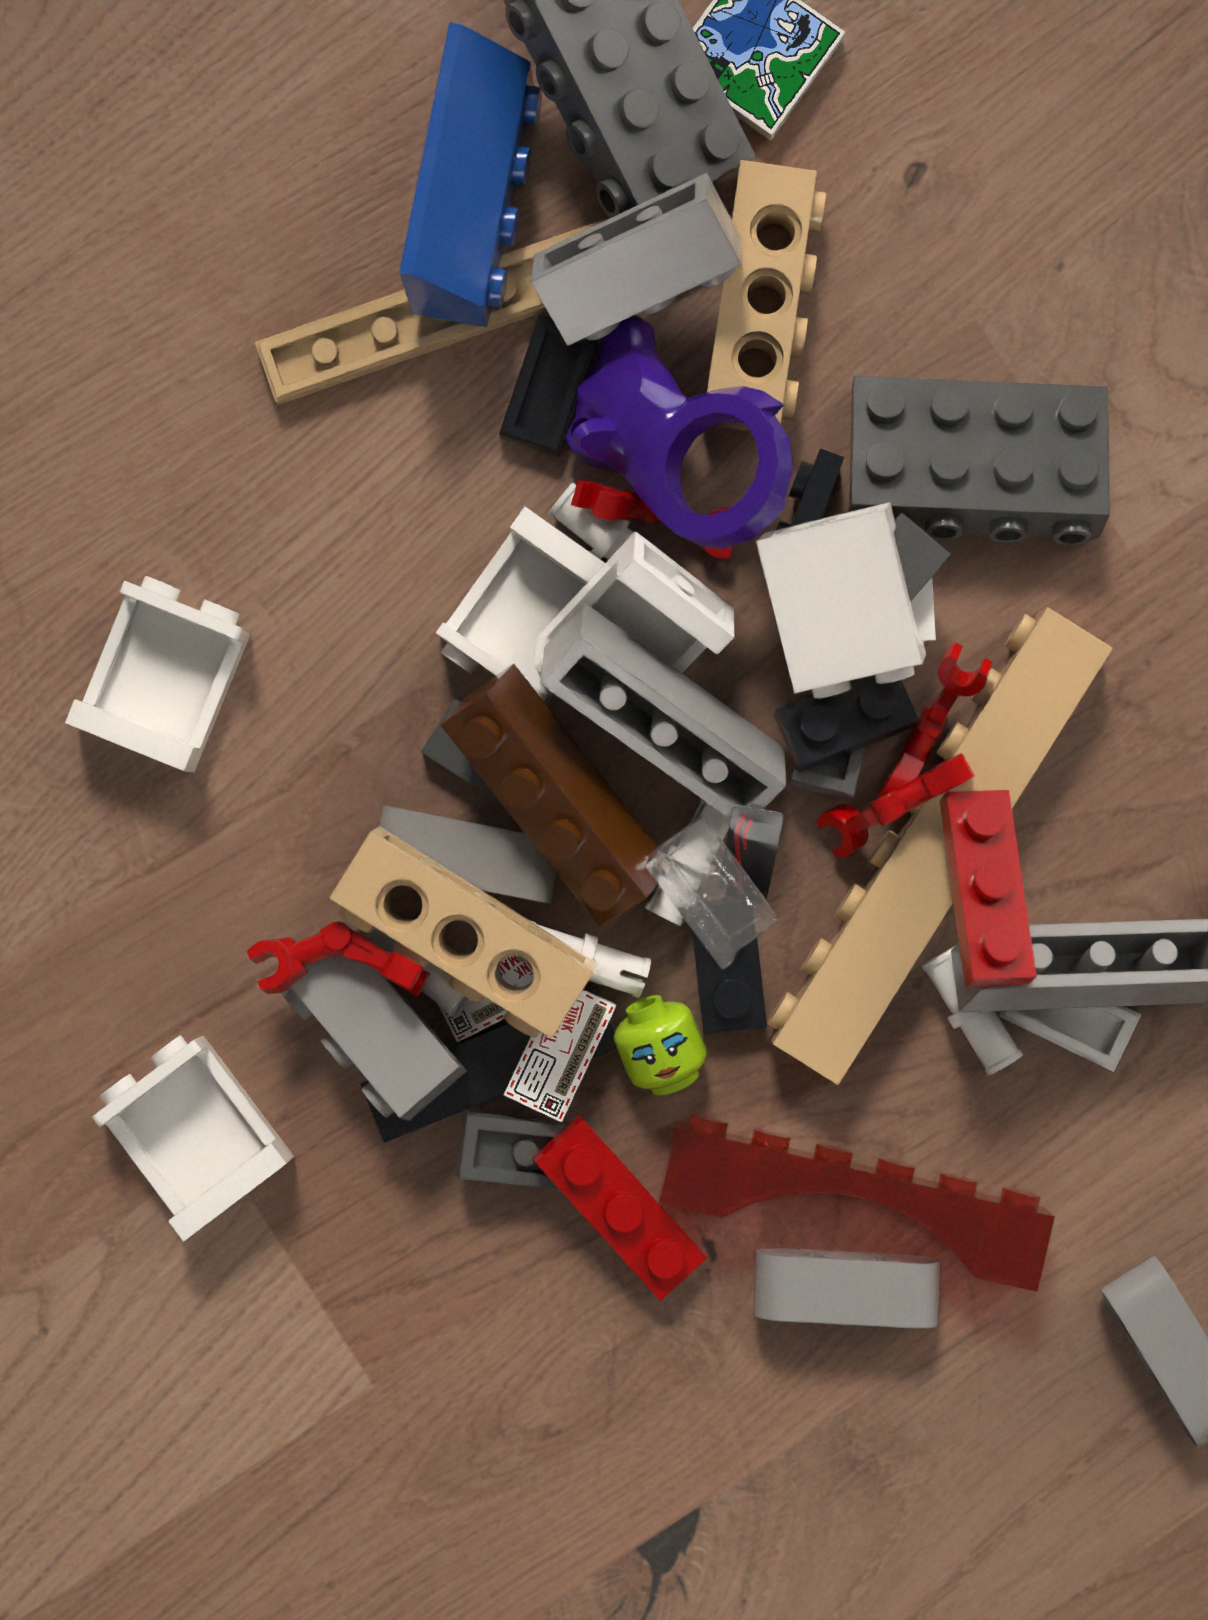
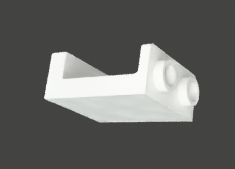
M890 502L766 532L756 541L794 693L812 689L814 698L829 697L850 690V680L875 675L878 684L890 683L913 676L915 674L913 666L923 663L926 650L924 642L919 641L893 534L896 524Z
M524 506L510 526L511 533L450 619L446 624L444 622L441 624L436 634L447 642L440 653L471 675L478 665L496 676L514 663L545 704H547L554 693L540 684L541 678L533 665L537 636L605 563Z
M635 531L537 636L533 665L541 678L544 647L585 602L683 673L707 647L718 655L734 638V607Z
M145 576L140 587L124 580L120 589V593L124 594V600L83 701L74 699L65 723L182 771L195 773L251 633L236 626L240 614L204 599L199 611L177 602L181 590L166 583Z
M181 1035L150 1057L157 1067L139 1082H136L132 1075L128 1074L99 1096L105 1107L92 1116L99 1127L106 1125L174 1214L168 1222L183 1242L294 1157L204 1035L189 1044Z

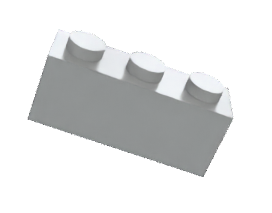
M705 173L534 254L531 283L567 346L585 337L590 341L597 340L611 333L619 325L620 321L642 311L645 314L659 312L669 306L676 299L677 295L698 285L712 287L729 278L735 271V268L742 265L741 237L711 179Z
M344 955L334 958L329 956L306 966L308 973L281 993L302 1019L306 1021L311 1015H314L327 1030L328 1034L321 1039V1042L344 1069H347L354 1063L367 1078L369 1083L362 1088V1091L385 1118L395 1112L399 1118L410 1121L467 1072L395 984L381 976L380 972L363 963L349 961Z

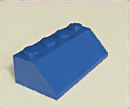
M449 22L399 274L412 315L487 327L491 307L501 308L504 301L507 269L499 268L503 246L513 247L519 222V208L511 207L515 185L525 186L527 182L531 148L523 147L527 125L537 126L543 92L540 87L534 86L530 61L462 24Z

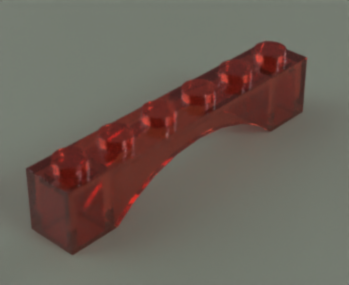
M692 1114L689 1124L675 1121L658 1194L659 1203L723 1218L750 1204L786 1194L826 1192L861 1197L896 1209L927 1227L955 1252L975 1278L1038 1292L1055 1216L1045 1207L1039 1206L1040 1196L1003 1187L1001 1197L976 1191L977 1181L943 1172L940 1173L938 1182L914 1177L915 1166L885 1158H878L876 1168L851 1162L853 1157L852 1151L827 1144L816 1143L814 1153L789 1147L791 1137L763 1129H754L752 1138L727 1133L728 1122L704 1115Z

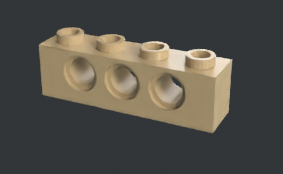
M741 160L732 222L741 237L742 265L735 268L733 274L722 282L707 392L739 386L765 391L784 404L775 415L781 424V418L793 420L799 381L787 380L790 356L802 357L808 318L796 317L799 293L811 294L813 288L817 255L805 254L808 231L821 230L826 192L814 191L817 171ZM778 224L787 229L792 242L782 250H770L759 242L757 232L765 225ZM768 286L780 294L783 305L774 313H759L749 304L748 294L757 287ZM757 348L764 350L772 358L774 369L766 376L751 377L740 368L739 356L748 349ZM724 422L715 425L717 427L750 431L745 423Z
M380 826L369 833L329 898L342 906L338 914L349 924L366 933H372L374 928L379 929L397 941L393 947L397 953L424 968H427L430 962L452 975L448 983L460 994L478 1003H482L485 997L507 1010L503 1017L510 1025L534 1038L540 1032L551 1039L553 1038L598 964ZM401 885L409 886L419 893L422 899V911L418 917L405 918L395 912L391 905V893L394 887ZM458 920L469 923L475 929L478 936L477 948L471 952L463 953L450 947L445 937V929L448 923ZM508 956H520L526 959L533 969V981L523 987H515L508 984L500 973L501 960Z

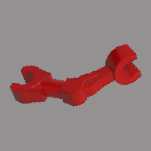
M578 480L571 505L594 510L592 515L597 518L609 521L634 518L658 525L659 522L663 523L636 492L619 491L588 480ZM730 507L716 508L707 515L728 510ZM734 546L724 549L703 548L715 558L729 559Z
M955 642L945 650L937 671L943 688L931 707L925 706L922 710L917 726L913 728L901 755L889 772L876 798L920 776V771L935 742L941 735L949 719L947 714L957 697L973 696L985 688L991 672L992 661L984 658L976 671L965 672L956 665L963 646Z
M959 753L910 782L869 803L870 808L859 812L851 805L845 803L838 804L822 813L816 820L819 829L829 824L838 828L843 842L838 847L832 849L835 858H846L867 844L869 827L880 823L882 827L936 796L975 777V774L964 754Z
M339 921L331 922L321 928L320 933L298 942L292 937L258 941L247 950L249 959L256 964L272 957L278 959L279 966L275 974L257 981L260 990L266 994L284 992L308 973L306 966L329 956L334 958L344 955L349 961L363 963L380 972V975L417 997L431 975L416 962L393 951L390 953L378 947L363 933L352 930L345 923Z

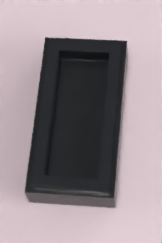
M539 314L499 432L500 438L560 457L565 443V435L576 410L577 388L589 371L599 339L590 341L585 337L567 346L552 318Z

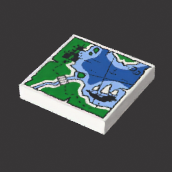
M712 0L693 27L696 37L736 117L770 141L845 36V31L801 0Z

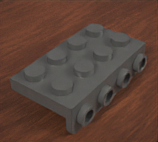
M504 0L506 6L505 16L509 28L518 40L525 43L536 65L538 84L544 95L549 100L555 102L567 125L566 136L568 143L575 155L584 160L597 184L596 195L599 204L609 217L612 218L702 174L707 173L713 182L740 167L741 160L751 161L756 158L679 0Z
M854 376L851 387L850 495L847 513L890 502L894 520L902 512L931 538L940 541L954 540L962 535L989 536L992 541L998 543H1016L1026 538L1053 539L1055 543L1063 546H1079L1088 543L1090 540L1100 537L1110 516L1108 387Z

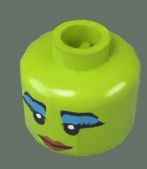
M660 995L648 996L629 1005L626 1008L628 1017L617 1026L613 1038L631 1082L638 1088L651 1089L654 1095L659 1096L680 1091L694 1083L699 1077L698 1069L704 1064L707 1050L691 1010L681 1002H663Z

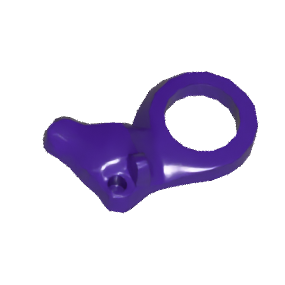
M633 315L620 321L619 325L611 333L600 339L598 359L577 388L576 416L565 435V440L570 450L582 462L591 467L616 472L623 476L643 502L668 528L685 540L706 548L724 549L752 540L777 519L788 502L785 500L793 472L790 439L775 416L784 406L783 403L765 391L745 386L711 390L689 398L682 395L672 374L657 353L655 348V332L652 325L638 315ZM724 422L745 423L756 439L759 456L753 483L745 496L728 510L712 515L694 513L682 496L680 473L685 454L693 441L709 427Z

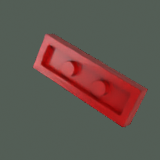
M1009 790L946 792L939 803L965 987L1029 985L1037 977Z
M580 1115L532 1157L534 1162L660 1301L707 1259L705 1254Z

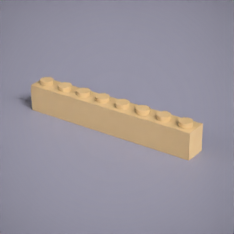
M1049 607L1037 612L1034 619L1027 614L1021 617L1004 645L1013 651L1000 673L991 668L985 688L970 699L979 705L966 727L956 722L941 743L936 754L946 761L959 753H963L975 774V777L947 792L1009 790L1011 807L1013 808L1112 651L1113 647ZM945 793L909 811L911 814L898 835L891 830L885 833L869 859V862L877 868L865 888L863 889L854 884L848 891L835 913V916L843 921L830 943L823 938L817 941L801 967V970L808 974L809 977L796 997L789 992L783 995L767 1021V1024L775 1029L769 1039L773 1045L837 1085L843 1079L953 904L939 803Z

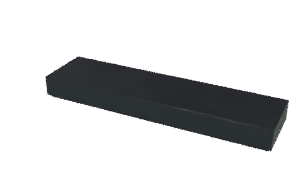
M596 987L587 990L600 997ZM610 1020L592 1058L617 1049L613 1038L615 1032ZM506 1023L449 1046L448 1049L464 1066L467 1072L410 1121L399 1118L395 1112L385 1118L366 1097L384 1143L503 1095L531 1036ZM363 1081L360 1084L361 1087L363 1088L366 1084L369 1083V1081Z

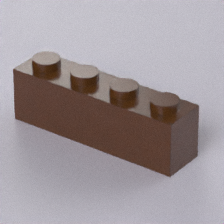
M513 663L471 692L440 726L596 924L601 927L647 899L669 867V861L517 666Z

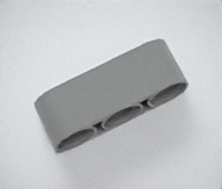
M386 805L382 806L379 821L380 827L480 890L538 902H552L557 873L526 833Z
M791 1248L758 1249L756 1251L753 1315L761 1319L784 1322L921 1329L937 1327L941 1260L926 1256Z
M1152 1256L1099 1290L1179 1423L1194 1445L1200 1448L1208 1443V1338L1165 1268L1155 1256Z

